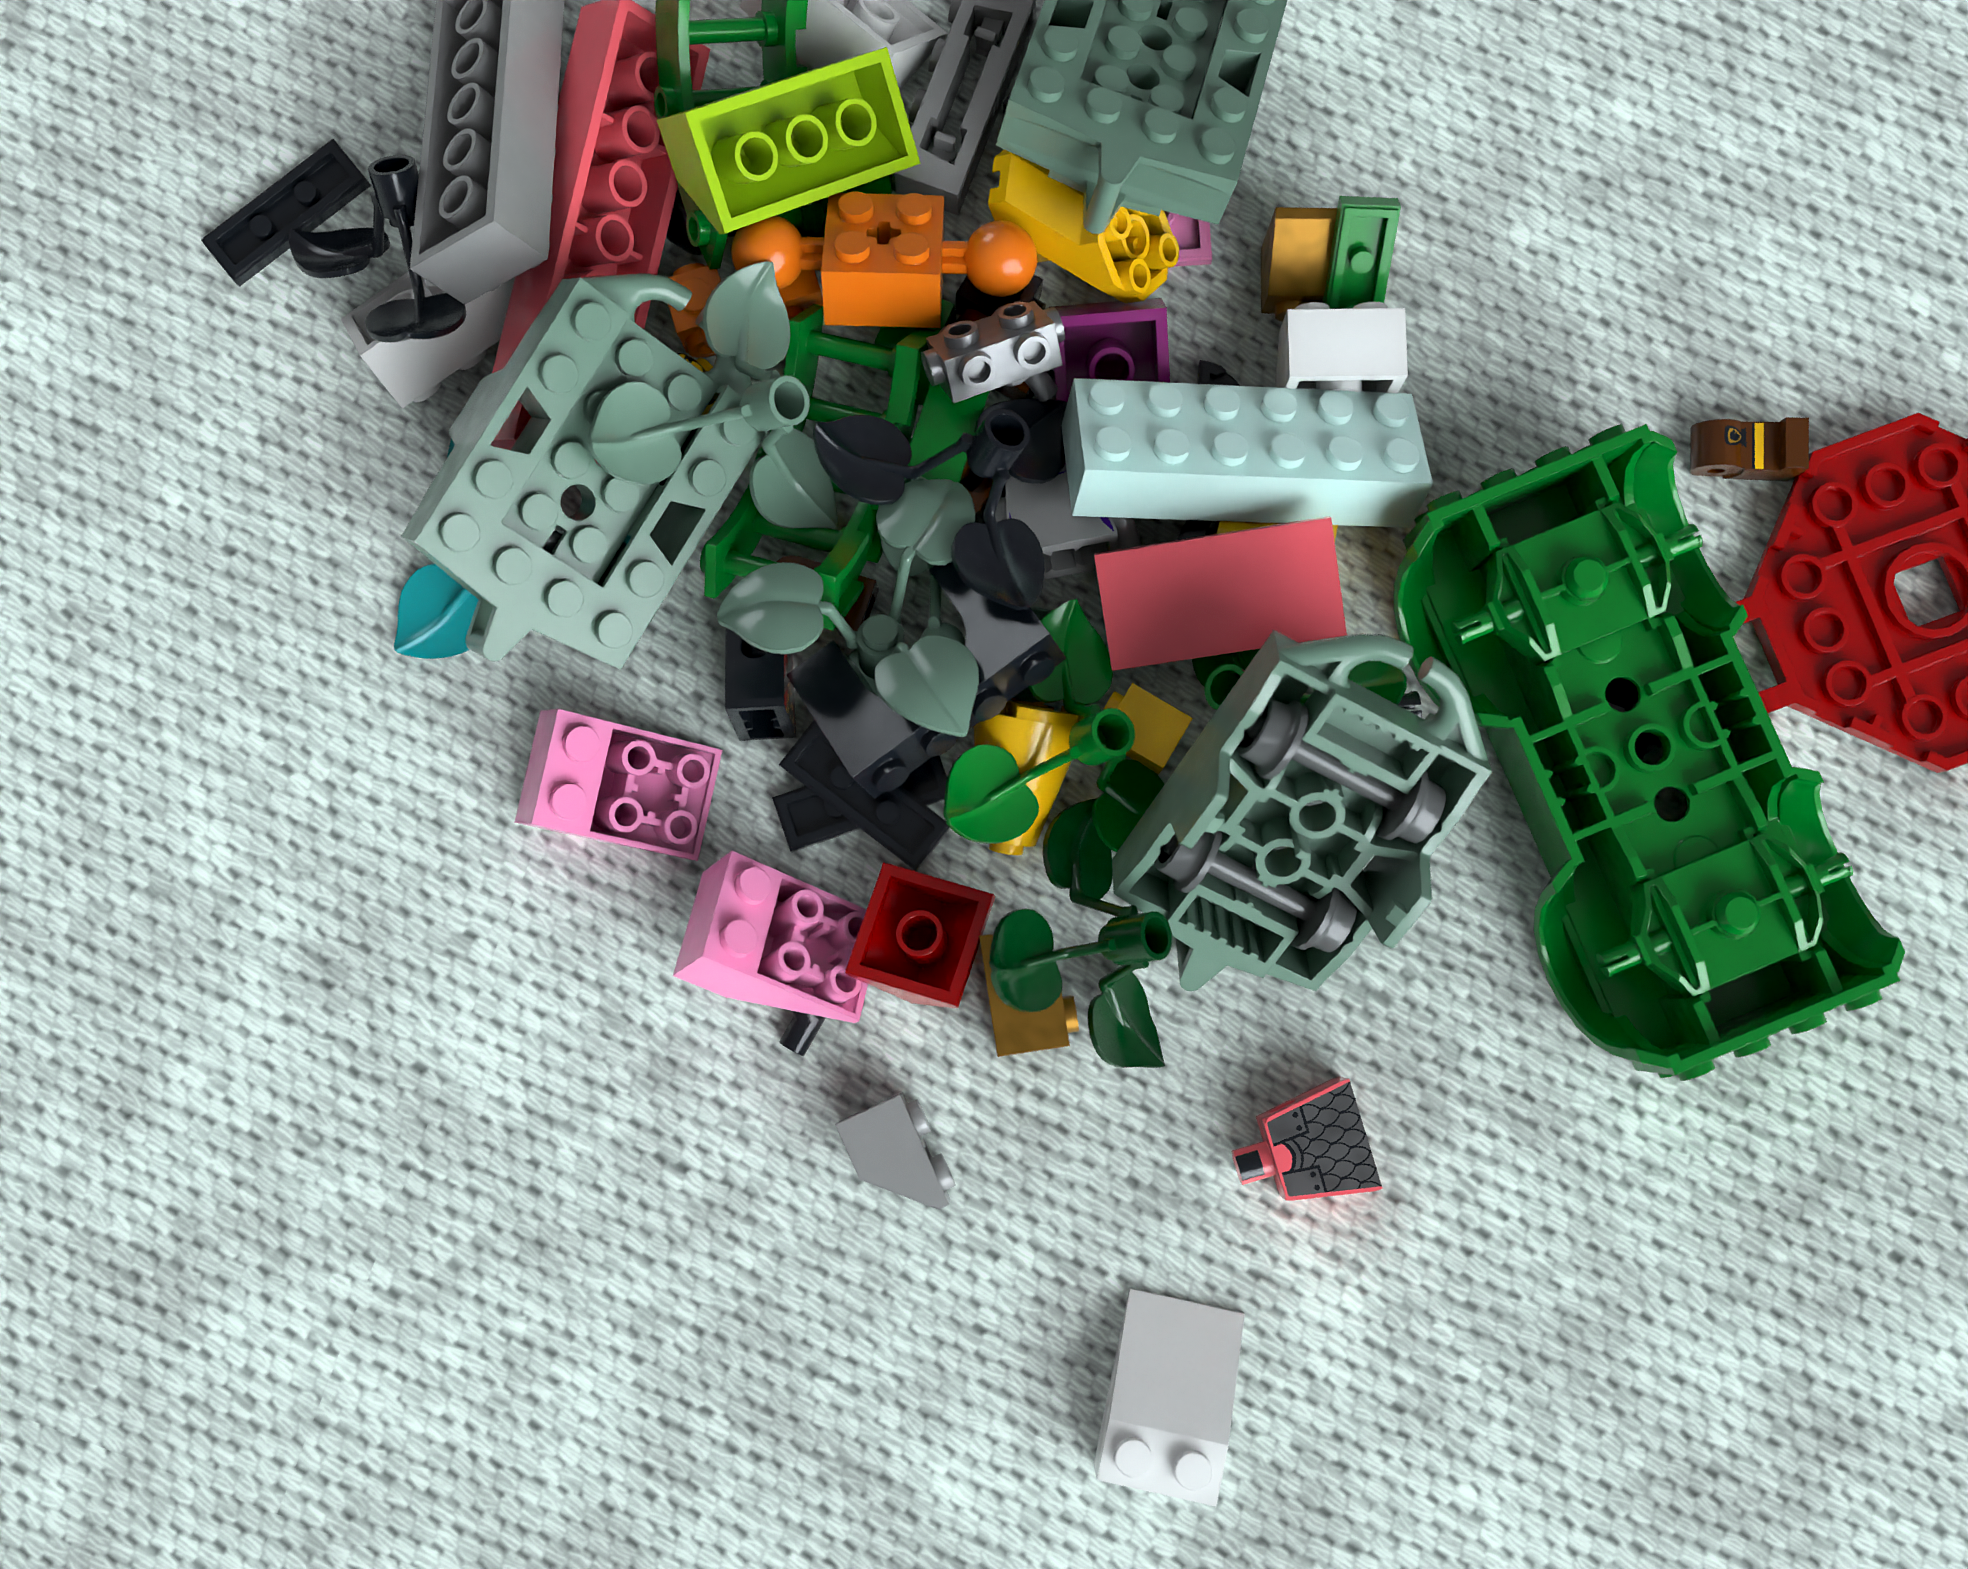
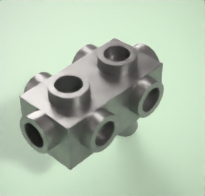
M1035 301L1029 303H1010L999 307L989 317L974 322H955L942 328L939 334L926 338L928 350L921 352L922 364L932 386L939 384L953 403L1005 385L1016 386L1024 381L1037 399L1044 402L1051 399L1058 389L1046 371L1062 366L1058 343L1065 340L1064 327L1060 315L1054 307L1042 310Z

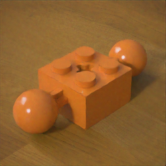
M863 192L837 193L828 197L824 237H802L798 229L790 221L776 215L739 228L733 238L731 247L732 261L736 271L756 263L773 262L778 290L794 282L802 270H820L825 325L941 328L943 274H967L971 283L981 292L995 297H1006L1016 294L1025 288L1034 276L1037 267V250L1033 239L1021 226L1010 221L996 220L985 223L972 233L968 241H944V196L922 195L919 193L906 195L866 194Z

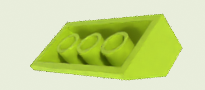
M887 47L855 55L657 120L676 180L719 234L737 230L921 164Z

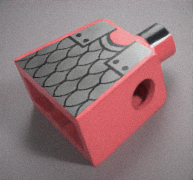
M1336 1077L1257 1115L1256 1119L1263 1142L1231 1151L1236 1172L1242 1185L1274 1176L1279 1196L1286 1201L1373 1192L1383 1189L1350 1079Z

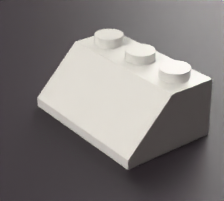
M742 0L739 8L750 17H755L757 11H761L762 0ZM808 0L806 29L796 30V54L798 61L802 65L807 66L808 70H812L855 55L887 47L900 90L932 54L936 41L939 38L944 40L948 33L908 0Z
M409 271L342 317L341 321L361 358L403 409L413 401L422 402L431 397L440 388L441 381L458 369L466 370L478 364L485 357L487 349L500 340L515 277L503 283L497 289L489 291L465 304L466 318L463 324L455 331L442 337L386 343L377 341L368 334L365 321L372 310L390 301L414 299ZM421 276L425 297L446 293Z

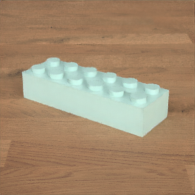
M1074 378L1061 425L1072 516L1288 523L1330 516L1332 525L1410 528L1433 485L1413 396L1407 393Z

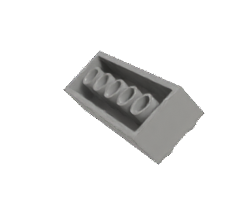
M436 0L410 269L463 304H467L483 294L497 289L503 283L529 269L539 266L548 259L551 204L553 201L554 158L556 154V125L559 108L558 93L564 0Z

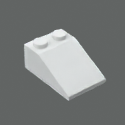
M1129 1288L1094 1459L1097 1480L1217 1506L1229 1445L1245 1313Z

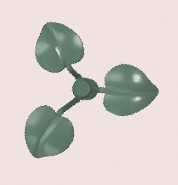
M761 262L741 268L724 278L711 292L704 307L703 328L707 343L712 351L722 357H735L736 370L760 382L753 383L746 388L739 407L672 423L668 401L656 388L643 382H628L616 386L604 396L596 410L588 434L590 452L597 463L613 477L632 484H653L668 478L680 466L681 450L674 436L675 433L743 418L756 430H772L762 441V448L767 455L758 458L753 463L749 474L751 497L759 513L767 521L783 528H835L838 526L835 495L830 477L820 463L813 440L805 433L793 429V425L801 423L808 414L810 405L808 392L802 382L795 377H780V373L777 370L765 371L773 368L784 359L790 344L789 318L777 287L773 262Z
M949 479L920 480L905 483L903 495L897 502L878 506L876 523L880 537L886 544L892 547L905 549L900 558L891 609L888 616L883 614L873 615L860 625L858 631H853L832 603L821 601L824 589L823 580L816 571L800 564L783 562L763 566L751 572L734 585L718 610V624L732 630L747 643L760 650L776 654H792L804 650L819 638L823 631L824 622L822 614L830 618L844 636L846 646L850 649H858L860 669L866 676L875 679L877 692L886 705L899 715L920 726L948 735L965 737L969 731L971 713L979 686V669L976 659L966 646L959 641L945 636L932 635L923 637L916 641L910 649L904 643V631L900 624L913 557L916 554L927 563L938 566L952 561L951 546L955 535L964 525L975 522V509L971 495L963 485Z

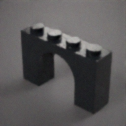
M953 561L945 565H934L929 569L961 615L966 631L965 646L971 651L977 661L979 686L970 718L969 729H971L980 721H986L998 715L1005 707L1006 702L1028 686L1036 685L1046 680L1052 674L1055 667L1067 658L1031 608L1028 610H1015L976 593L957 574ZM834 640L786 674L851 777L874 799L883 792L894 790L902 785L910 772L931 757L939 756L950 750L959 737L920 726L892 710L875 694L857 665Z

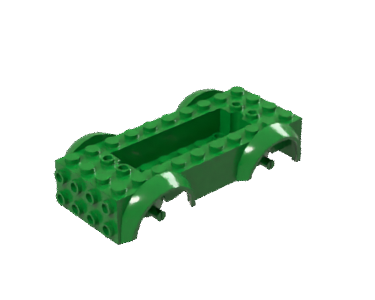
M1619 424L1592 436L1588 440L1590 445L1578 450L1574 454H1571L1568 446L1556 449L1535 460L1536 467L1520 476H1517L1514 468L1508 469L1481 482L1482 489L1468 497L1462 498L1460 491H1454L1426 505L1428 511L1414 519L1416 526L1402 540L1407 553L1398 568L1394 582L1393 609L1400 641L1411 645L1414 650L1409 665L1419 684L1438 707L1440 706V698L1435 689L1418 679V672L1423 662L1427 658L1433 657L1460 678L1468 692L1477 725L1486 729L1551 877L1541 892L1535 906L1533 931L1542 968L1559 1004L1575 1026L1595 1045L1612 1055L1631 1060L1636 1071L1658 1073L1660 1078L1678 1075L1680 1081H1686L1714 1070L1715 1065L1712 1060L1733 1051L1735 1057L1738 1058L1771 1046L1768 1036L1788 1028L1791 1034H1798L1817 1028L1827 1022L1824 1013L1844 1005L1846 1011H1852L1880 1001L1883 998L1880 989L1900 981L1897 973L1900 970L1905 949L1900 938L1884 930L1866 907L1850 879L1853 875L1852 865H1843L1850 861L1844 853L1837 852L1830 835L1820 799L1821 784L1824 783L1820 772L1791 766L1733 638L1748 614L1744 606L1731 600L1719 585L1699 549L1703 545L1702 536L1694 537V534L1699 529L1694 524H1689L1685 516L1675 483L1673 464L1677 450L1672 439L1650 431L1647 424L1628 432L1625 431L1622 424ZM1615 678H1625L1631 681L1637 688V704L1628 712L1616 711L1606 701V687ZM1642 732L1655 735L1662 744V757L1656 765L1646 764L1636 755L1635 741ZM1665 787H1673L1680 790L1687 800V811L1676 822L1662 819L1657 814L1654 806L1657 793Z

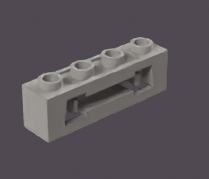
M952 0L948 15V22L953 23L946 40L939 38L936 41L928 67L929 72L933 73L927 90L921 88L917 90L909 113V122L913 123L911 132L921 164L894 173L897 194L944 196V211L959 216L1036 18V0ZM976 29L975 53L987 57V60L960 126L961 148L957 155L956 137L943 133L942 130L970 62L969 44ZM1004 35L1002 43L999 48L997 47L998 41L1000 39V36ZM932 139H934V147L930 153L928 148Z

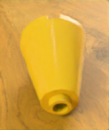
M1012 698L1006 702L1005 707L998 715L989 720L980 721L973 726L974 747L988 744L1007 750L1015 758L1019 773L1021 774L1069 749L1070 731L1074 724L1084 719V717L1068 713L1064 706L1061 707V712H1055L1054 707L1044 705L1045 702H1028ZM1071 761L1025 784L1038 800V816L1033 825L1024 834L1007 842L989 844V850L1008 855H1023L1024 847L1036 846Z

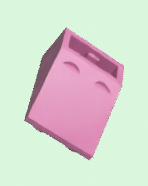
M562 709L542 710L539 714L514 823L698 861L722 750Z
M730 851L702 873L673 976L727 998L857 1023L860 1021L868 984L847 975L845 970L867 909L735 851Z

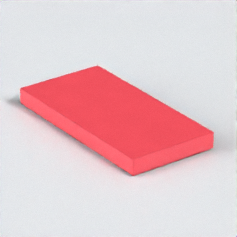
M1330 516L1094 554L1112 671L1260 649L1273 630L1298 643L1347 635L1333 526Z

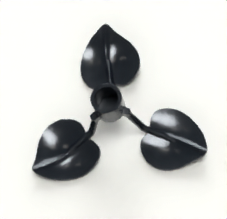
M392 155L378 159L368 166L369 176L374 192L370 193L374 206L373 228H351L328 232H306L290 228L289 244L293 259L302 272L315 278L341 277L365 269L370 262V258L381 257L390 247L388 234L384 231L385 218L389 219L391 226L399 228L414 299L390 301L372 310L365 321L367 332L371 338L386 343L410 339H433L450 334L465 321V304L448 293L425 297L421 276L410 269L413 241L410 227L414 226L419 180L418 169L413 157Z
M1027 398L993 404L987 407L976 421L974 435L963 433L957 442L916 466H908L912 457V451L907 438L897 426L887 420L869 415H852L830 422L816 423L813 429L814 445L820 463L827 475L844 493L860 502L871 505H887L897 502L904 492V478L916 479L959 453L965 452L970 469L979 477L985 479L992 478L993 484L983 512L984 524L978 522L968 523L961 527L954 537L951 546V557L957 574L976 593L1009 608L1028 610L1036 602L1043 587L1045 573L1044 555L1040 542L1034 532L1023 521L1009 518L996 522L995 514L1003 487L1010 478V475L1025 483L1043 484L1054 479L1063 469L1066 460L1061 425L1067 401L1049 399L1041 402L1037 398Z

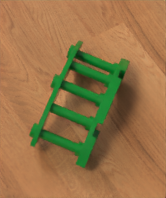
M656 0V51L659 86L655 89L654 106L658 119L806 72L807 66L796 64V30L806 29L808 0H762L761 11H757L755 17L689 20L690 0ZM757 41L758 45L762 47L764 80H762L760 86L692 90L689 45ZM677 181L687 214L686 228L688 238L694 247L699 246L709 270L720 269L727 237H734L737 230L719 234ZM828 197L778 214L777 216L790 221L798 229L802 237H824Z
M813 304L790 319V344L786 353L783 376H792L801 381L808 392L810 402L807 416L801 423L793 425V429L803 432L806 420L830 422L852 415H869L882 418L897 426L910 444L918 405H924L930 387V382L922 364L921 352L928 350L926 338L939 334V332L917 328L893 348L823 333L824 309L822 305ZM819 356L888 371L889 377L893 379L887 409L881 414L812 397ZM762 446L756 454L755 461L767 455ZM831 480L834 492L847 495ZM748 484L732 514L718 532L705 543L702 549L700 569L705 573L704 596L715 599L736 576L745 577L763 566L779 563L751 555L761 537L765 535L830 552L820 566L815 567L813 570L823 580L824 589L821 601L832 603L844 618L864 589V583L857 581L866 562L878 563L883 554L876 523L879 505L858 501L850 521L840 531L828 528H783L767 521L759 513L751 497ZM822 614L823 628L833 631L836 626L828 616Z

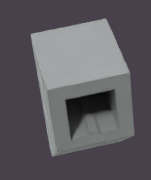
M902 1092L835 1124L859 1180L938 1210L949 1205L950 1197L947 1189L956 1186L942 1153L931 1157L923 1139V1135L931 1132V1128L918 1099L907 1103Z

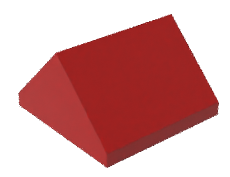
M883 862L845 973L912 1004L958 1008L995 895Z

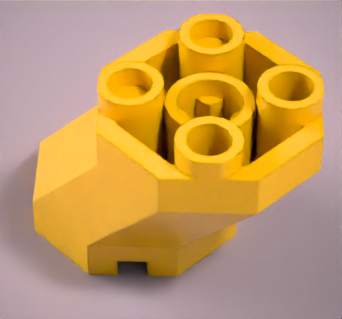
M1005 149L994 157L992 173L1000 171L999 186L990 188L988 206L994 221H1010L1026 230L1036 246L1037 263L1052 261L1093 287L1125 304L1144 301L1167 280L1168 268L1174 267L1178 262L1179 244L1172 234L1165 211L1161 210L1160 215L1156 216L1120 207L1105 231L1101 234H1093L1088 232L1083 226L1082 192L1048 177L1050 170Z

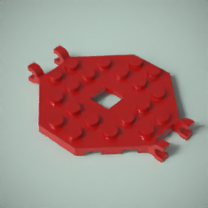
M1916 413L1815 450L1809 454V468L1795 477L1744 599L1736 601V603L1744 606L1748 616L1742 625L1752 622L1778 684L1758 692L1767 713L1786 706L1933 772L1940 773L1968 763V438L1965 439L1938 427L1939 421L1921 413ZM1938 559L1960 611L1917 626L1908 619L1894 586L1895 574Z

